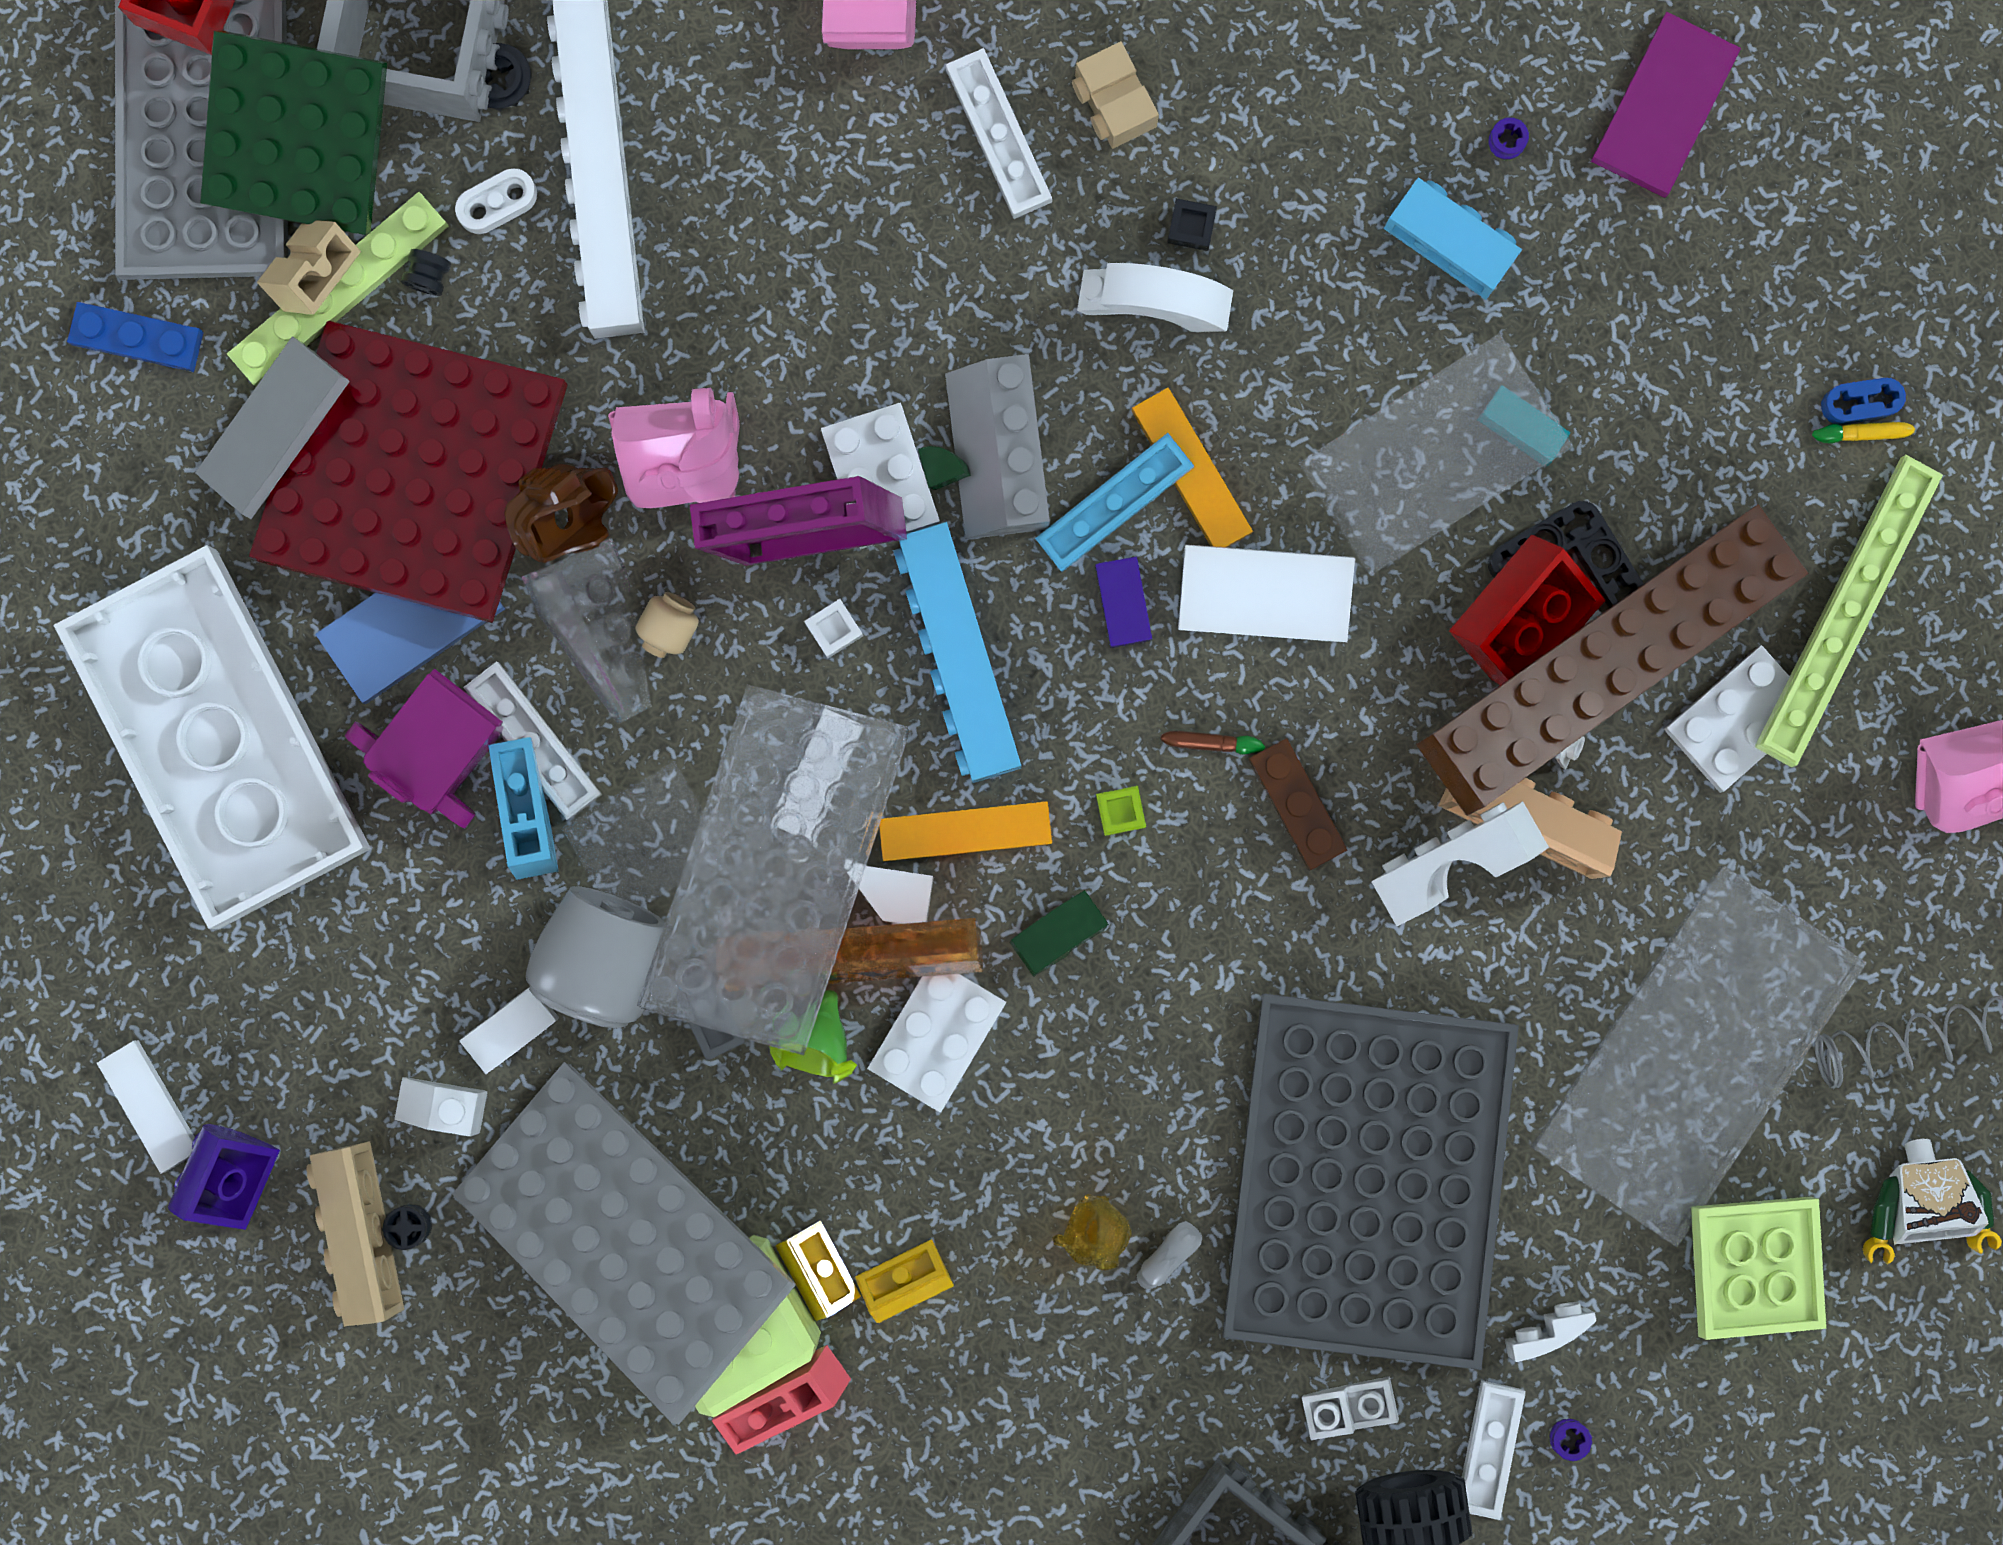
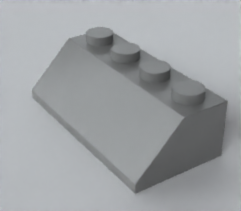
M1029 354L985 359L946 373L955 455L966 463L971 473V476L958 481L965 539L1048 529L1050 519Z

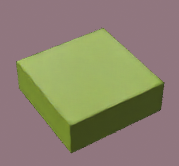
M1138 786L1096 794L1104 836L1146 828Z

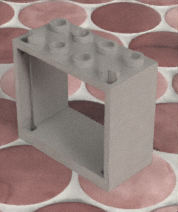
M327 0L317 49L359 57L370 0ZM470 0L454 81L387 69L383 104L480 122L482 110H487L488 95L492 89L491 85L485 83L487 69L497 70L495 54L497 49H500V46L492 43L497 42L499 29L505 30L508 22L509 9L508 5L504 4L505 0Z

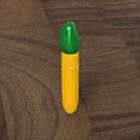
M1905 422L1843 426L1832 424L1814 430L1812 436L1817 441L1828 444L1840 441L1898 439L1912 435L1915 432V427Z

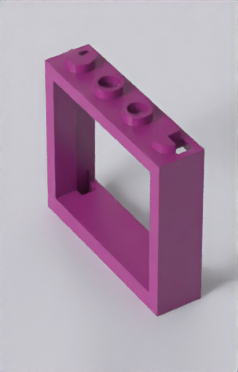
M861 476L690 504L695 549L745 566L907 540L902 497ZM750 544H761L762 556L751 557Z

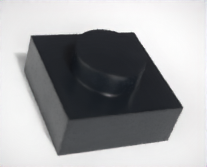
M1176 198L1167 243L1208 251L1217 206Z

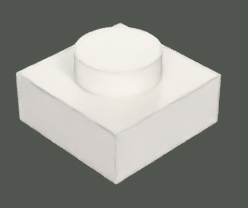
M838 599L804 621L827 658H830L863 637L862 632L841 599Z

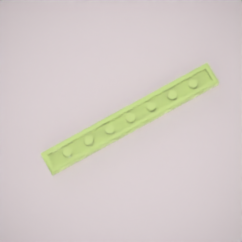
M1908 455L1900 458L1755 748L1790 767L1798 765L1943 476L1941 473Z

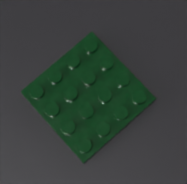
M222 30L214 31L200 203L305 224H311L315 221L336 222L343 231L362 235L370 234L388 62Z

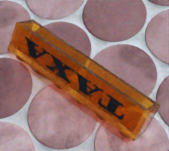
M976 918L718 939L719 982L729 992L983 972L981 929Z

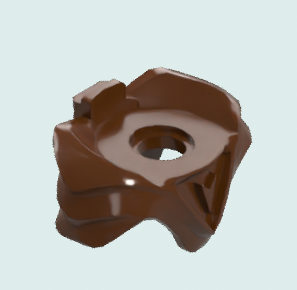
M555 464L548 469L533 468L519 479L518 485L521 492L506 505L504 511L506 525L516 549L523 555L531 556L538 562L547 563L565 554L584 552L600 546V543L609 536L607 528L602 524V517L618 494V487L611 471L605 467L597 469L577 468L567 464ZM566 508L568 522L563 529H560L555 522V512Z

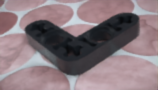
M1577 501L1499 546L1491 553L1488 559L1489 572L1495 578L1501 571L1498 566L1503 561L1501 553H1505L1508 558L1512 557L1521 547L1518 545V542L1523 541L1524 544L1531 535H1535L1539 531H1547L1554 537L1555 545L1564 548L1565 551L1573 549L1609 608L1618 602L1614 594L1619 591V587L1614 578L1605 583L1602 577L1612 574L1621 567L1624 573L1618 575L1617 579L1623 587L1631 585L1633 590L1643 584L1602 514L1594 504L1588 501ZM1576 510L1579 515L1587 513L1590 517V520L1586 523L1588 531H1584L1582 527L1575 528L1565 535L1571 540L1570 543H1566L1563 531L1554 521L1559 520L1560 527L1562 528L1575 518L1573 511ZM1605 546L1612 552L1613 562L1610 567L1605 569L1595 566L1591 559V552L1594 547Z

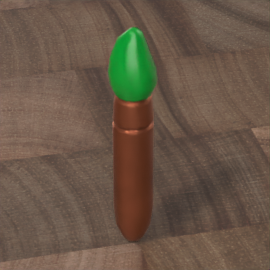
M1169 731L1160 737L1161 741L1165 744L1178 748L1219 752L1235 751L1240 755L1261 752L1265 749L1264 744L1260 740L1251 736L1235 738L1218 734Z

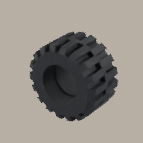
M1441 1470L1398 1472L1369 1480L1355 1491L1363 1545H1459L1468 1540L1473 1534L1465 1480L1460 1475Z

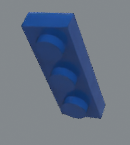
M77 302L67 342L77 347L194 372L204 332L195 327Z

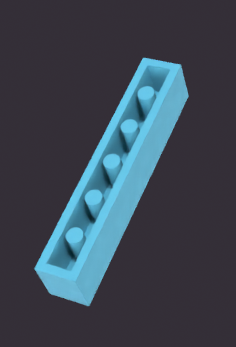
M945 522L908 533L907 540L899 541L901 548L895 549L893 552L900 575L908 572L913 588L905 591L912 614L921 612L925 629L918 630L924 654L933 653L938 669L930 671L937 695L945 693L950 709L942 711L949 736L958 734L962 750L955 752L961 775L970 774L972 783L1021 769L1020 759L948 524Z

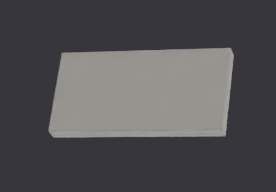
M292 336L195 474L240 514L252 519L350 381L303 342Z

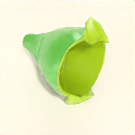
M826 990L821 994L818 1001L787 1030L779 1044L775 1041L769 1043L770 1054L781 1071L786 1066L810 1074L833 1077V1084L851 1075L857 1066L852 1060L847 1061V1041L845 1029L839 1017L838 995L832 990Z

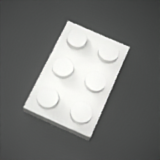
M901 402L821 428L837 479L861 476L902 497L907 534L940 524Z
M1760 645L1667 725L1664 730L1720 793L1724 792L1766 755L1765 752L1755 748V745L1790 676L1767 650Z
M933 958L928 967H936L935 970L941 972L924 973L867 1069L941 1113L1005 1006L1006 1001L954 970L942 971L947 970L949 967Z

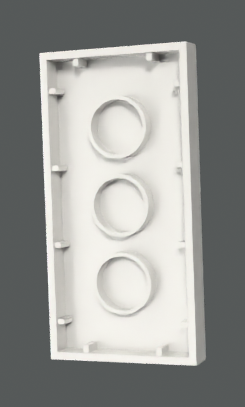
M206 545L54 625L208 929H221L371 849L216 549Z

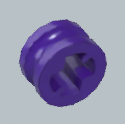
M1504 118L1498 121L1488 137V145L1491 152L1501 159L1518 157L1528 143V129L1521 120L1516 118ZM1504 129L1511 130L1510 135L1512 136L1516 133L1519 138L1515 141L1513 148L1505 147L1507 142L1501 144L1499 138L1504 133Z
M1562 1419L1556 1422L1551 1429L1549 1435L1550 1444L1553 1450L1563 1459L1578 1461L1590 1452L1592 1446L1591 1434L1579 1421ZM1568 1429H1572L1576 1435L1581 1434V1439L1575 1442L1576 1449L1569 1451L1570 1449L1566 1445L1562 1447L1560 1445V1440L1566 1438L1565 1431Z

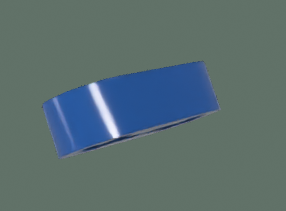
M1892 378L1845 383L1835 386L1824 395L1821 401V410L1829 422L1838 425L1884 419L1894 415L1903 407L1906 401V393L1904 387ZM1883 388L1886 395L1892 394L1893 401L1888 403L1885 408L1883 402L1869 403L1868 398L1874 397ZM1840 394H1842L1844 401L1858 400V405H1854L1846 410L1845 415L1841 408H1834L1833 402L1840 398Z

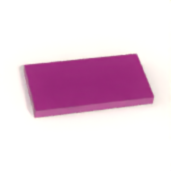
M1666 11L1590 162L1666 198L1741 48Z

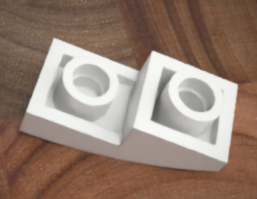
M527 988L500 1008L494 1015L467 1033L460 1040V1043L484 1073L487 1074L546 1030L559 1017L552 1008L536 999L529 991V988Z
M1580 1302L1555 1305V1313L1544 1314L1547 1332H1542L1541 1327H1526L1516 1330V1337L1505 1339L1508 1357L1515 1362L1547 1354L1564 1346L1584 1333L1596 1322L1595 1312L1586 1307L1581 1308Z
M1390 1376L1325 1389L1302 1396L1311 1440L1353 1434L1356 1429L1398 1423L1399 1420Z

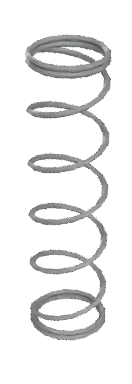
M1993 996L1988 1000L1984 1008L1982 1023L1972 1010L1964 1005L1955 1004L1949 1009L1945 1017L1943 1032L1930 1017L1923 1013H1915L1906 1025L1904 1042L1891 1026L1877 1021L1871 1026L1867 1034L1865 1052L1858 1041L1845 1031L1838 1030L1833 1033L1832 1037L1824 1033L1823 1035L1819 1034L1815 1040V1054L1820 1073L1829 1087L1835 1089L1841 1086L1843 1082V1068L1838 1049L1833 1040L1836 1036L1842 1034L1849 1037L1856 1045L1867 1065L1870 1079L1874 1080V1072L1870 1063V1039L1874 1028L1877 1026H1885L1894 1034L1905 1053L1909 1070L1913 1071L1914 1066L1909 1053L1908 1041L1910 1025L1917 1017H1924L1935 1027L1944 1043L1947 1060L1952 1063L1953 1055L1948 1043L1947 1027L1949 1016L1956 1008L1966 1010L1975 1019L1982 1031L1986 1051L1991 1054L1993 1050L1992 1044L1986 1031L1987 1011L1991 1002L2003 1000V997ZM1823 1041L1825 1042L1828 1048L1827 1064L1824 1056ZM1831 1058L1834 1067L1835 1081L1832 1077Z

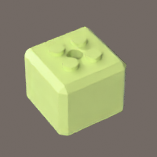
M756 1235L750 1236L749 1239L789 1277L769 1240ZM795 1287L695 1405L700 1414L716 1417L811 1361L817 1348L821 1331Z

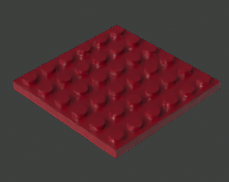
M327 321L316 354L350 382L270 492L249 557L254 561L493 623L516 551L506 525L504 511L506 505L521 492L518 485L519 479L533 468H542L568 384L561 378Z

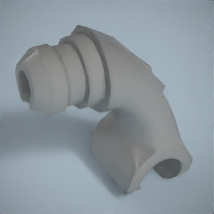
M1185 1221L1179 1223L1166 1235L1162 1244L1143 1262L1141 1270L1137 1273V1281L1141 1287L1153 1289L1155 1286H1161L1198 1249L1202 1242V1235L1195 1226Z

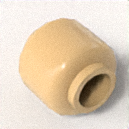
M665 592L664 596H653L649 600L635 628L639 637L644 640L642 644L643 649L660 658H665L667 653L675 655L683 653L699 623L697 616L694 614L695 606L686 599L670 592Z

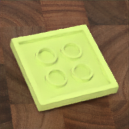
M1800 1197L1691 1207L1698 1337L1710 1340L1826 1329L1818 1198Z

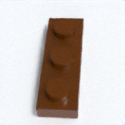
M1287 738L1248 759L1309 871L1348 851Z

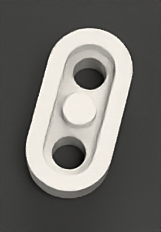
M507 169L462 193L456 202V216L462 226L469 232L475 234L487 233L529 211L536 202L537 188L526 172L520 169ZM521 188L523 189L521 198L517 200L509 198L512 189ZM478 207L486 209V214L482 219H474L472 217L473 211Z

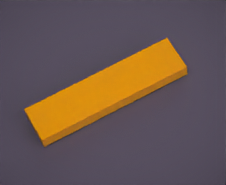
M1169 387L1132 407L1131 411L1151 445L1169 433L1194 465V468L1175 482L1174 485L1210 546L1228 548L1253 533L1252 528Z
M1048 801L879 819L883 862L1052 844Z

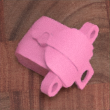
M823 0V43H827L829 47L841 49H902L912 47L915 37L916 0Z
M711 388L692 389L691 402L616 407L615 411L609 413L608 417L612 428L611 433L626 495L637 508H658L735 497V488L739 479L737 443L740 425L733 392L727 393L726 404L714 399Z
M2003 720L1920 740V745L1917 748L1915 807L1925 811L1932 826L1945 833H1956L2003 819Z

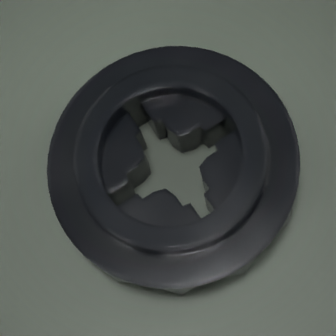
M492 43L500 46V49H497L495 54L497 69L501 73L508 71L509 74L505 76L507 82L506 90L497 83L491 84L492 89L489 91L487 107L501 112L503 108L517 107L518 102L524 95L529 94V86L533 77L527 59L518 49L504 43ZM491 69L486 71L485 83L487 85L493 79Z

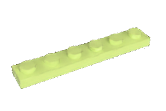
M420 192L416 193L356 244L361 253L314 315L285 312L280 308L229 351L227 355L256 387L292 336L303 342L306 346L310 345L323 334L327 321L337 322L408 262L411 249L422 250L449 227L448 224Z

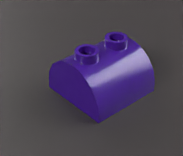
M204 1124L192 1142V1152L183 1172L175 1181V1191L168 1204L169 1211L185 1221L246 1230L280 1150L245 1133L218 1125Z

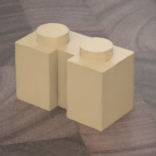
M1122 41L1076 63V79L1072 80V85L1080 102L1083 104L1088 101L1094 113V116L1091 117V123L1100 140L1107 138L1111 148L1114 149L1157 127L1159 114L1145 86L1141 85L1136 75V69Z
M315 221L311 224L302 223L286 243L291 252L289 257H276L257 283L283 311L314 315L361 251L336 222Z

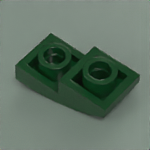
M1084 890L1011 939L1009 943L1034 977L1067 957L1076 947L1103 932L1109 924Z

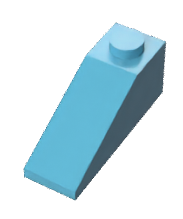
M527 737L488 745L508 868L516 880L559 872L551 824L532 738Z

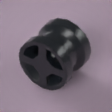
M411 249L408 256L411 264L409 270L403 273L400 282L416 291L433 296H441L444 289L441 281L443 275L449 272L451 262L431 252Z
M403 1205L395 1208L386 1216L382 1228L384 1238L395 1249H412L427 1240L431 1234L432 1220L427 1210L420 1205ZM408 1215H410V1219H411L415 1224H413L410 1220H408Z

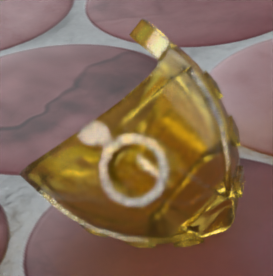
M1086 1194L1075 1206L1064 1236L1057 1234L1052 1238L1053 1244L1064 1247L1077 1263L1089 1267L1096 1266L1098 1270L1106 1271L1117 1268L1120 1265L1119 1255L1126 1249L1132 1236L1129 1221L1109 1202L1108 1197Z

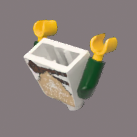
M1917 1139L1907 1142L1904 1147L1909 1163L1898 1165L1889 1178L1883 1181L1876 1200L1870 1231L1873 1237L1868 1239L1863 1246V1254L1866 1259L1872 1263L1874 1251L1877 1248L1883 1247V1261L1886 1264L1891 1263L1894 1260L1895 1254L1887 1242L1892 1238L1895 1245L1966 1237L1968 1246L1982 1254L1981 1243L1987 1237L1988 1246L1997 1250L2001 1246L2002 1240L1997 1233L1990 1230L1994 1226L1991 1192L1969 1170H1965L1959 1159L1936 1160L1930 1139Z

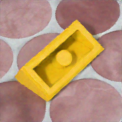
M821 1221L776 1245L780 1256L816 1321L829 1317L861 1297Z
M932 1239L855 1276L868 1311L876 1323H880L954 1286Z

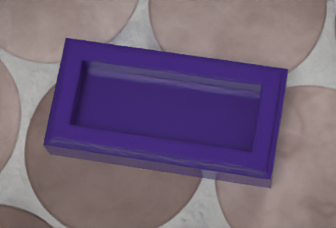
M1137 556L1095 564L1110 648L1152 641Z

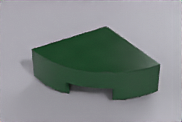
M936 446L918 449L928 488L937 490L971 476L966 463L953 452Z

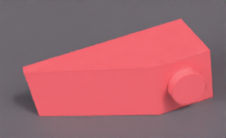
M825 1345L815 1350L811 1361L714 1417L712 1422L737 1455L833 1408L851 1378L828 1345Z

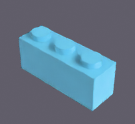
M1419 177L1389 217L1384 227L1390 234L1485 300H1487L1522 251L1520 247L1515 245L1516 240L1508 232L1499 228L1492 229L1481 221L1482 217L1475 209L1464 204L1459 206L1447 197V192L1439 184L1429 180L1425 182Z

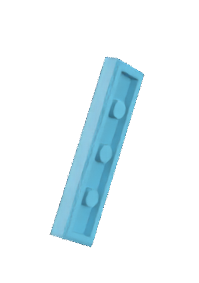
M1167 433L1035 539L1060 571L1063 572L1192 470L1194 465L1169 433Z

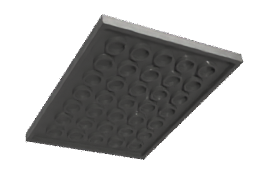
M1261 994L1222 1332L1223 1338L1482 1370L1519 1025Z

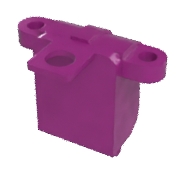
M433 669L430 674H427L380 736H377L370 729L356 721L344 736L365 753L362 762L371 770L368 777L402 803L412 802L430 815L439 811L458 826L466 828L476 813L454 794L489 751L488 745L494 744L499 738L504 726H502L503 721L436 669Z

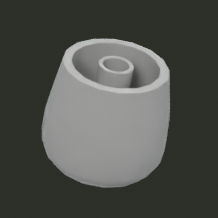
M581 886L570 887L541 932L531 953L526 971V981L530 985L529 991L536 999L548 1007L583 1022L616 1029L626 1027L628 1023L635 1022L642 1015L649 1001L658 971L666 922L649 910L612 894Z

